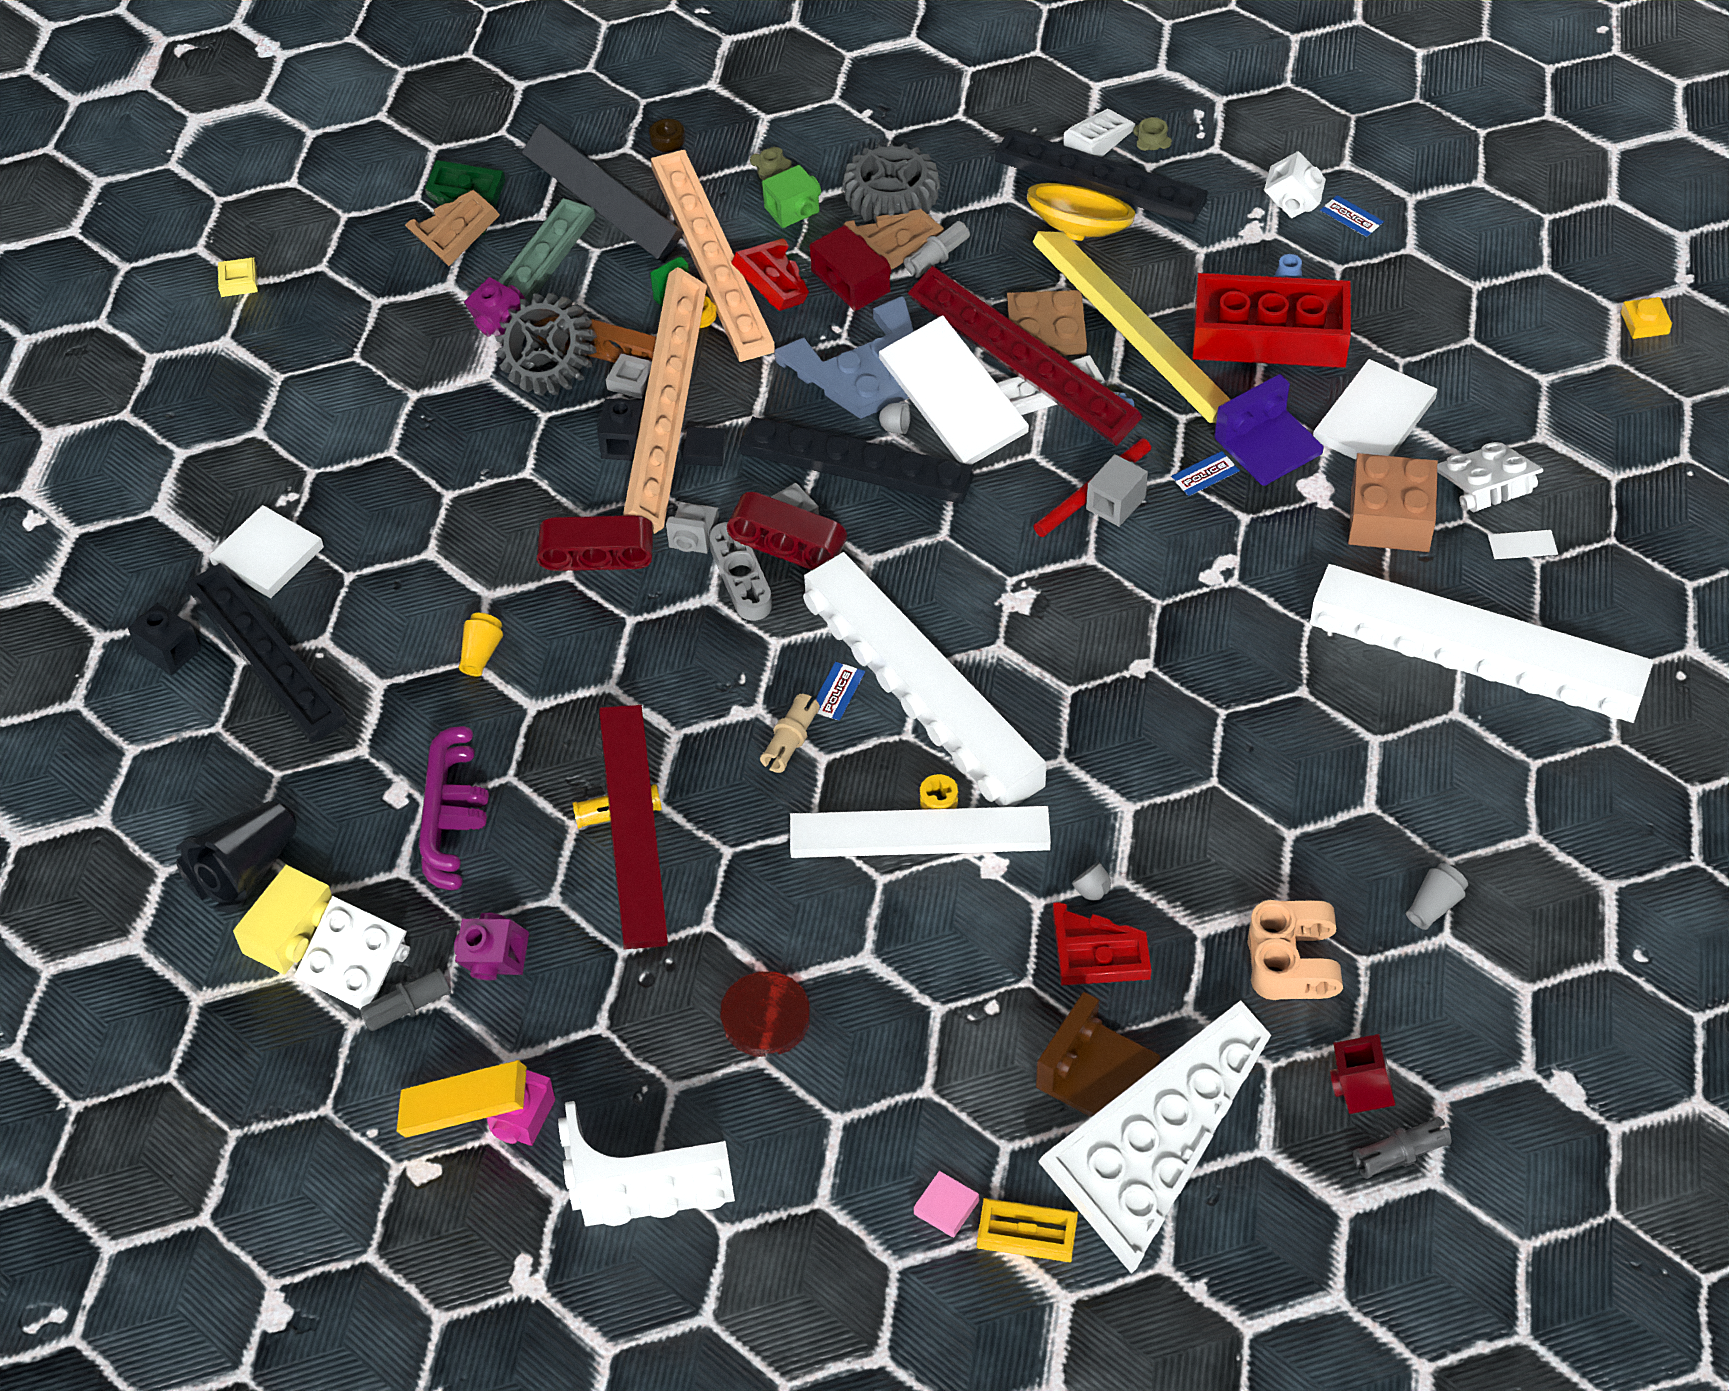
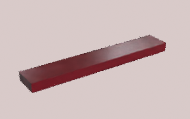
M642 705L599 708V720L623 950L667 946L668 937Z

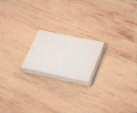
M1368 359L1316 427L1313 436L1322 445L1355 460L1357 453L1394 456L1436 399L1438 389Z

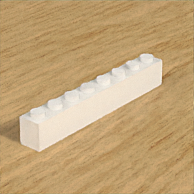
M844 552L804 575L806 593L803 595L808 609L814 615L819 614L827 622L831 633L837 640L843 639L848 644L858 663L862 666L867 665L876 674L879 684L886 692H893L901 701L906 714L912 719L917 718L923 724L932 742L937 746L942 745L952 755L956 767L963 774L968 773L978 783L982 795L988 801H995L999 807H1015L1045 787L1046 762Z
M1328 564L1314 598L1310 625L1322 628L1327 632L1339 633L1361 640L1367 644H1375L1401 652L1406 656L1418 657L1441 664L1449 669L1461 670L1489 681H1497L1523 689L1528 693L1540 694L1563 701L1571 706H1579L1605 714L1614 719H1622L1634 723L1654 662L1652 659L1332 564Z

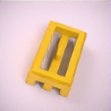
M984 1198L977 1237V1248L1072 1262L1078 1212ZM991 1215L1061 1225L1066 1226V1231L1037 1227L1036 1224L1019 1222L1016 1224L990 1219Z

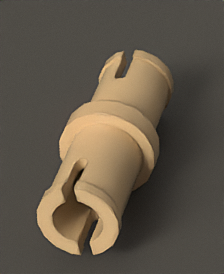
M806 694L797 695L786 717L778 720L773 729L774 737L760 757L761 763L765 767L769 764L771 758H776L769 769L770 771L776 773L783 772L795 749L802 746L807 738L806 730L820 709V705L816 700H813L808 709L805 708L811 696Z

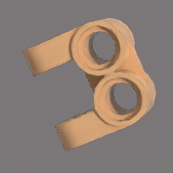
M1268 900L1256 905L1251 915L1247 943L1251 953V984L1258 995L1270 1000L1323 999L1336 996L1342 991L1341 966L1337 961L1324 958L1300 959L1296 949V941L1323 940L1335 934L1334 907L1330 903L1324 901ZM1264 929H1274L1278 932L1272 933ZM1269 967H1277V968H1279V969H1281V970H1283V971L1277 972V971H1272V970H1270V969H1268V968H1269Z

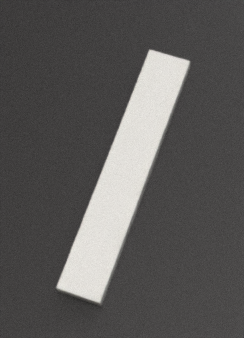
M1048 806L790 814L791 858L1050 850L1051 843Z

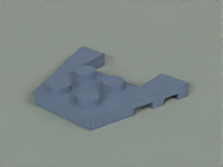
M901 296L873 308V319L886 336L877 338L872 342L844 352L824 362L806 339L801 338L775 349V361L783 368L788 365L797 371L798 378L807 384L813 382L824 389L825 396L860 419L882 410L890 403L904 401L909 397L879 359V351L914 332L905 299Z

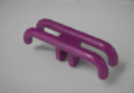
M466 726L450 727L440 732L432 740L428 754L419 848L422 856L421 865L422 872L428 882L437 888L446 890H458L462 886L463 879L459 874L447 873L458 870L461 860L457 855L440 852L442 829L479 830V828L486 826L487 820L486 812L479 810V808H469L485 806L489 798L488 790L481 788V786L446 785L448 769L455 763L470 762L475 756V752L470 746H456L447 749L455 743H467L472 740L473 731Z

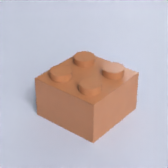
M1357 453L1351 486L1348 545L1429 552L1436 523L1438 460Z

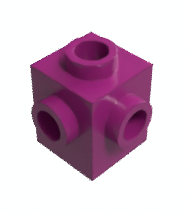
M489 277L464 301V304L474 317L476 327L484 335L490 337L492 334L494 336L505 334L506 330L500 326L499 322L506 321L509 323L512 317L509 315L508 309L513 308L519 312L521 310L520 299L526 298L515 286L510 285L506 287Z
M481 913L479 919H462L460 933L456 936L454 942L455 962L468 969L471 977L480 980H496L497 974L523 975L529 931L511 919H506V917L495 913Z

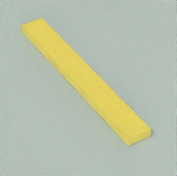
M1038 231L1033 240L1034 245L1209 423H1216L1218 407L1231 399L1064 232Z

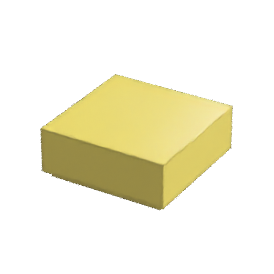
M255 258L218 262V288L221 297L258 292Z

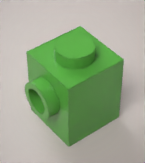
M800 164L762 181L764 208L781 228H785L819 212L820 185L813 175L809 176Z

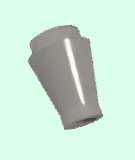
M1440 863L1436 868L1429 869L1412 906L1406 912L1408 919L1419 928L1427 930L1434 921L1465 897L1464 890L1468 886L1466 878L1457 869L1445 863Z

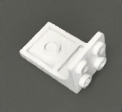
M575 1101L565 1102L566 1117L558 1118L561 1144L564 1147L566 1160L563 1161L567 1190L569 1189L572 1209L573 1211L581 1209L585 1226L603 1223L609 1226H618L627 1223L633 1218L650 1215L664 1218L674 1215L679 1210L697 1207L710 1210L718 1208L726 1202L735 1201L726 1141L627 1158L609 1157L593 1150L584 1141Z

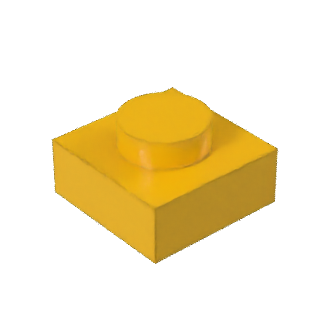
M1660 297L1623 302L1621 314L1632 339L1670 333L1672 322Z

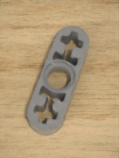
M728 522L720 523L711 530L709 535L711 553L739 616L746 620L756 621L763 619L772 609L771 590L753 549L740 544L729 536L727 532ZM729 539L731 543H734V552L729 554L728 546L724 540ZM740 565L751 569L750 573L745 576H734L730 573V570ZM752 588L753 596L759 602L752 603L750 599H747L746 590Z

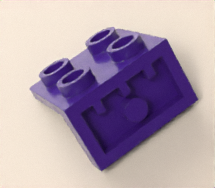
M1281 374L1218 407L1215 439L1263 486L1322 455L1324 446L1286 410L1290 383Z

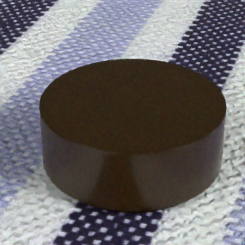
M661 119L650 127V142L656 150L671 152L681 148L685 143L684 126L677 120Z

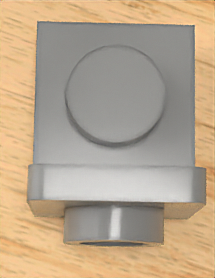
M680 502L675 517H668L666 522L669 548L686 552L708 553L710 547L709 535L719 520L718 507Z

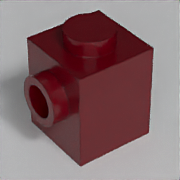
M1380 1034L1333 1043L1337 1064L1336 1069H1330L1333 1090L1336 1097H1345L1349 1114L1395 1106L1390 1071Z

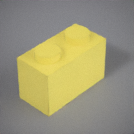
M285 865L233 930L242 953L285 975L294 963L299 962L303 958L332 898L329 885Z

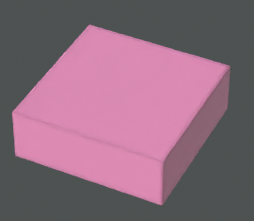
M939 1171L915 1204L914 1215L954 1238L978 1204L979 1194Z

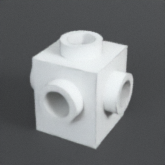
M1297 151L1270 166L1264 191L1272 198L1276 206L1282 208L1293 218L1305 211L1310 212L1320 204L1326 179L1317 167H1314Z

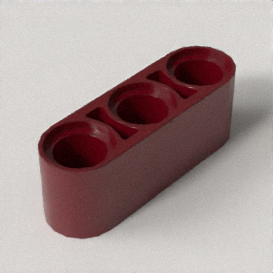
M746 492L741 495L727 523L729 536L740 544L811 570L841 554L847 541L845 528L836 521L756 492Z
M642 516L548 518L539 527L537 562L543 568L552 571L641 569L652 562L654 526L649 519Z

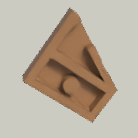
M472 190L459 196L452 203H445L435 208V216L421 223L412 219L405 226L443 262L450 266L500 214L477 192Z
M922 209L909 211L908 214L876 216V223L856 226L854 220L843 223L856 235H861L868 246L878 255L884 256L889 262L891 270L904 263V259L907 256L916 252L927 243L929 236L937 237L944 232V228Z

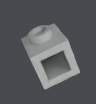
M1114 454L1089 481L1086 509L1120 527L1146 498L1148 471L1142 469L1138 464L1129 462Z

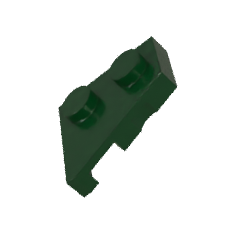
M436 160L425 190L427 196L440 206L445 203H452L459 196L474 190L495 208L506 179L504 172L500 170Z

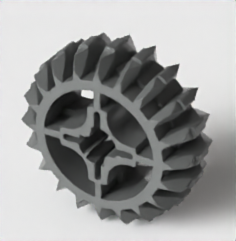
M891 142L888 147H882L877 144L874 150L864 148L862 155H854L853 161L847 164L843 179V191H845L847 206L853 209L854 215H861L864 222L872 219L876 222V216L908 214L909 211L922 209L926 214H930L931 207L936 205L938 190L940 189V178H938L936 163L930 160L929 154H921L919 147L910 150L906 143L901 147H896Z
M548 293L544 299L540 294H533L532 304L526 299H520L521 310L518 312L513 308L508 309V313L512 317L510 322H499L500 326L506 330L505 334L495 336L496 341L504 345L495 351L497 357L505 359L499 365L501 370L505 373H510L508 376L509 381L515 385L520 383V389L525 392H530L533 389L534 393L539 396L545 395L547 390L552 395H559L560 384L567 390L572 389L571 378L575 377L579 381L584 380V376L580 372L582 366L586 368L593 367L592 362L586 359L587 354L597 352L596 347L588 344V342L597 338L596 333L588 329L592 324V320L586 315L582 316L584 309L578 304L572 305V300L566 296L558 299V296L554 293ZM558 317L554 322L550 320L545 326L536 327L534 325L544 318ZM538 335L546 339L554 354L545 348L544 342L538 338ZM526 336L527 344L524 350L522 351L523 341ZM570 337V346L566 353L565 344ZM554 361L558 364L548 371L534 372L538 366L542 368L548 362Z

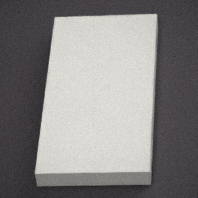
M944 316L935 319L879 351V359L958 462L972 465L1028 433V423Z

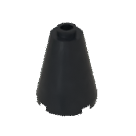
M267 801L187 837L176 848V851L181 850L182 856L176 860V863L184 881L201 900L209 896L218 902L214 909L226 913L234 912L246 902L296 833L294 813L285 804Z

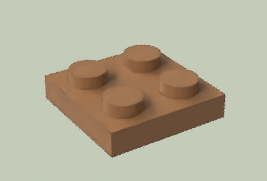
M1079 290L1007 293V312L1010 321L1060 356L1086 355L1087 342L1082 293Z

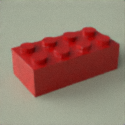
M1198 273L1194 314V360L1346 368L1351 338V281Z

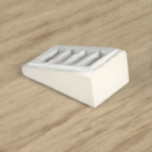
M1106 109L1065 131L1064 146L1103 157L1134 130L1135 123L1110 109Z

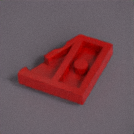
M783 238L737 251L731 262L744 276L745 280L750 282L778 311L803 304L809 293L804 280L799 276V268L796 262L788 260L785 254L789 246Z
M1060 902L1053 903V921L1061 985L1151 980L1152 970L1145 931L1127 925H1116L1110 919L1092 914L1091 919L1067 911L1066 904Z

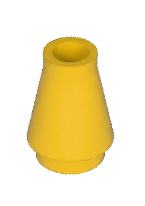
M473 613L470 620L464 622L461 660L458 666L461 672L476 677L482 675L485 665L503 637V632L501 631L502 623L499 619L486 613Z

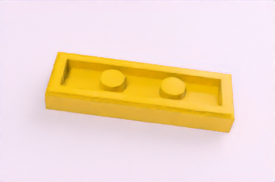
M519 1060L402 1089L396 1131L407 1138L523 1109L527 1067Z

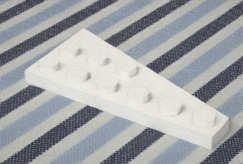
M1241 1000L1054 1146L1038 1161L1131 1274L1140 1264L1149 1244L1162 1226L1175 1199L1181 1193L1212 1139L1217 1126L1227 1113L1232 1100L1243 1081L1249 1075L1271 1036Z

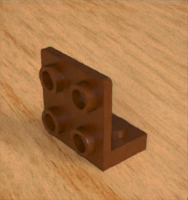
M1083 992L1037 1061L1036 1088L1093 1117L1158 1066L1160 1056L1103 1026L1102 1020L1098 1019L1100 1000Z

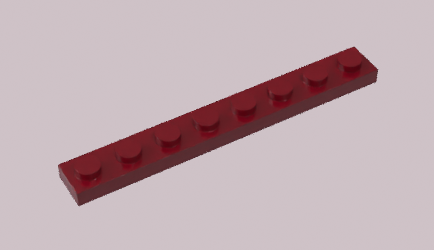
M932 266L908 292V295L915 303L936 318L944 316L957 333L1115 446H1118L1143 418L1138 409Z

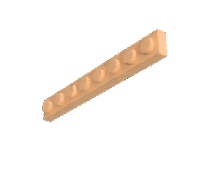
M685 149L651 158L652 170L678 228L684 231L683 239L703 283L707 285L706 290L716 307V312L738 361L742 362L774 353L773 338L744 276L731 264L734 254Z
M679 267L675 268L668 275L623 516H642L649 519L654 526V534L664 528L707 289L705 283Z

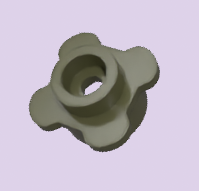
M1155 117L1146 118L1134 127L1133 133L1138 137L1137 147L1140 150L1166 149L1171 146L1172 140L1167 136L1168 126L1162 119Z
M771 147L770 149L763 150L760 154H753L750 157L751 165L757 167L758 176L762 180L792 167L791 161L785 159L783 150L779 147Z

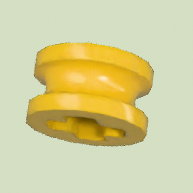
M937 774L927 777L920 786V806L922 810L957 808L958 787L952 778ZM940 792L946 799L938 800L932 793Z

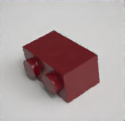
M846 225L810 244L811 271L855 312L891 292V266L887 259L882 255H878L868 246L861 235H856Z

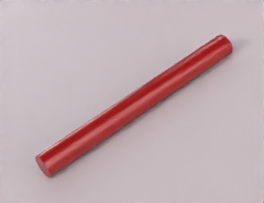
M1141 438L1119 457L1136 463L1151 451V445L1146 439ZM1089 481L1034 524V530L1040 537H1045L1087 503Z

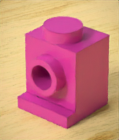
M526 1070L523 1109L487 1117L490 1132L503 1142L515 1144L519 1141L532 1146L555 1102L550 1078Z

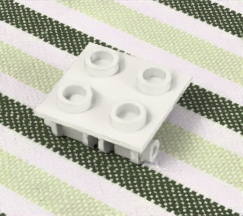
M1493 442L1485 444L1480 450L1448 457L1447 461L1438 463L1437 472L1464 490V495L1460 496V504L1463 510L1476 512L1490 507L1491 503L1493 505L1500 504L1501 499L1506 502L1511 500V498L1531 493L1533 488L1538 486L1536 474L1542 473L1543 468L1505 444Z
M332 896L294 977L361 1009L375 1000L391 964L395 961L403 962L407 958L410 947L405 945L404 940L407 931Z

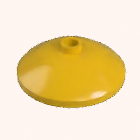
M1042 183L1033 185L1028 189L1027 201L1031 208L1046 223L1063 231L1072 240L1082 241L1085 236L1103 237L1122 231L1134 222L1135 211L1127 203L1113 196L1088 188L1067 184Z

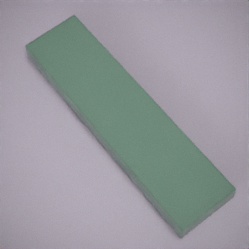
M562 198L498 282L506 287L510 285L515 286L524 295L526 300L531 302L533 294L539 292L595 219L594 208Z

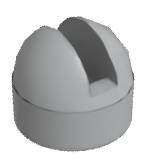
M896 402L888 404L880 412L879 421L881 426L891 433L906 434L910 424L909 405Z
M1098 862L1078 876L1072 882V885L1085 899L1094 901L1100 900L1104 894L1108 893L1111 888V879L1104 867Z

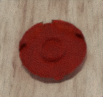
M759 971L740 978L729 987L721 1001L720 1019L727 1040L739 1051L754 1057H766V1053L772 1054L775 1052L779 1055L790 1051L805 1036L810 1025V1003L804 989L793 978L778 972Z

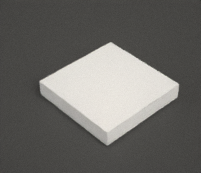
M262 505L217 547L209 557L212 565L215 566L221 563L231 576L265 596L272 598L324 546L320 537Z

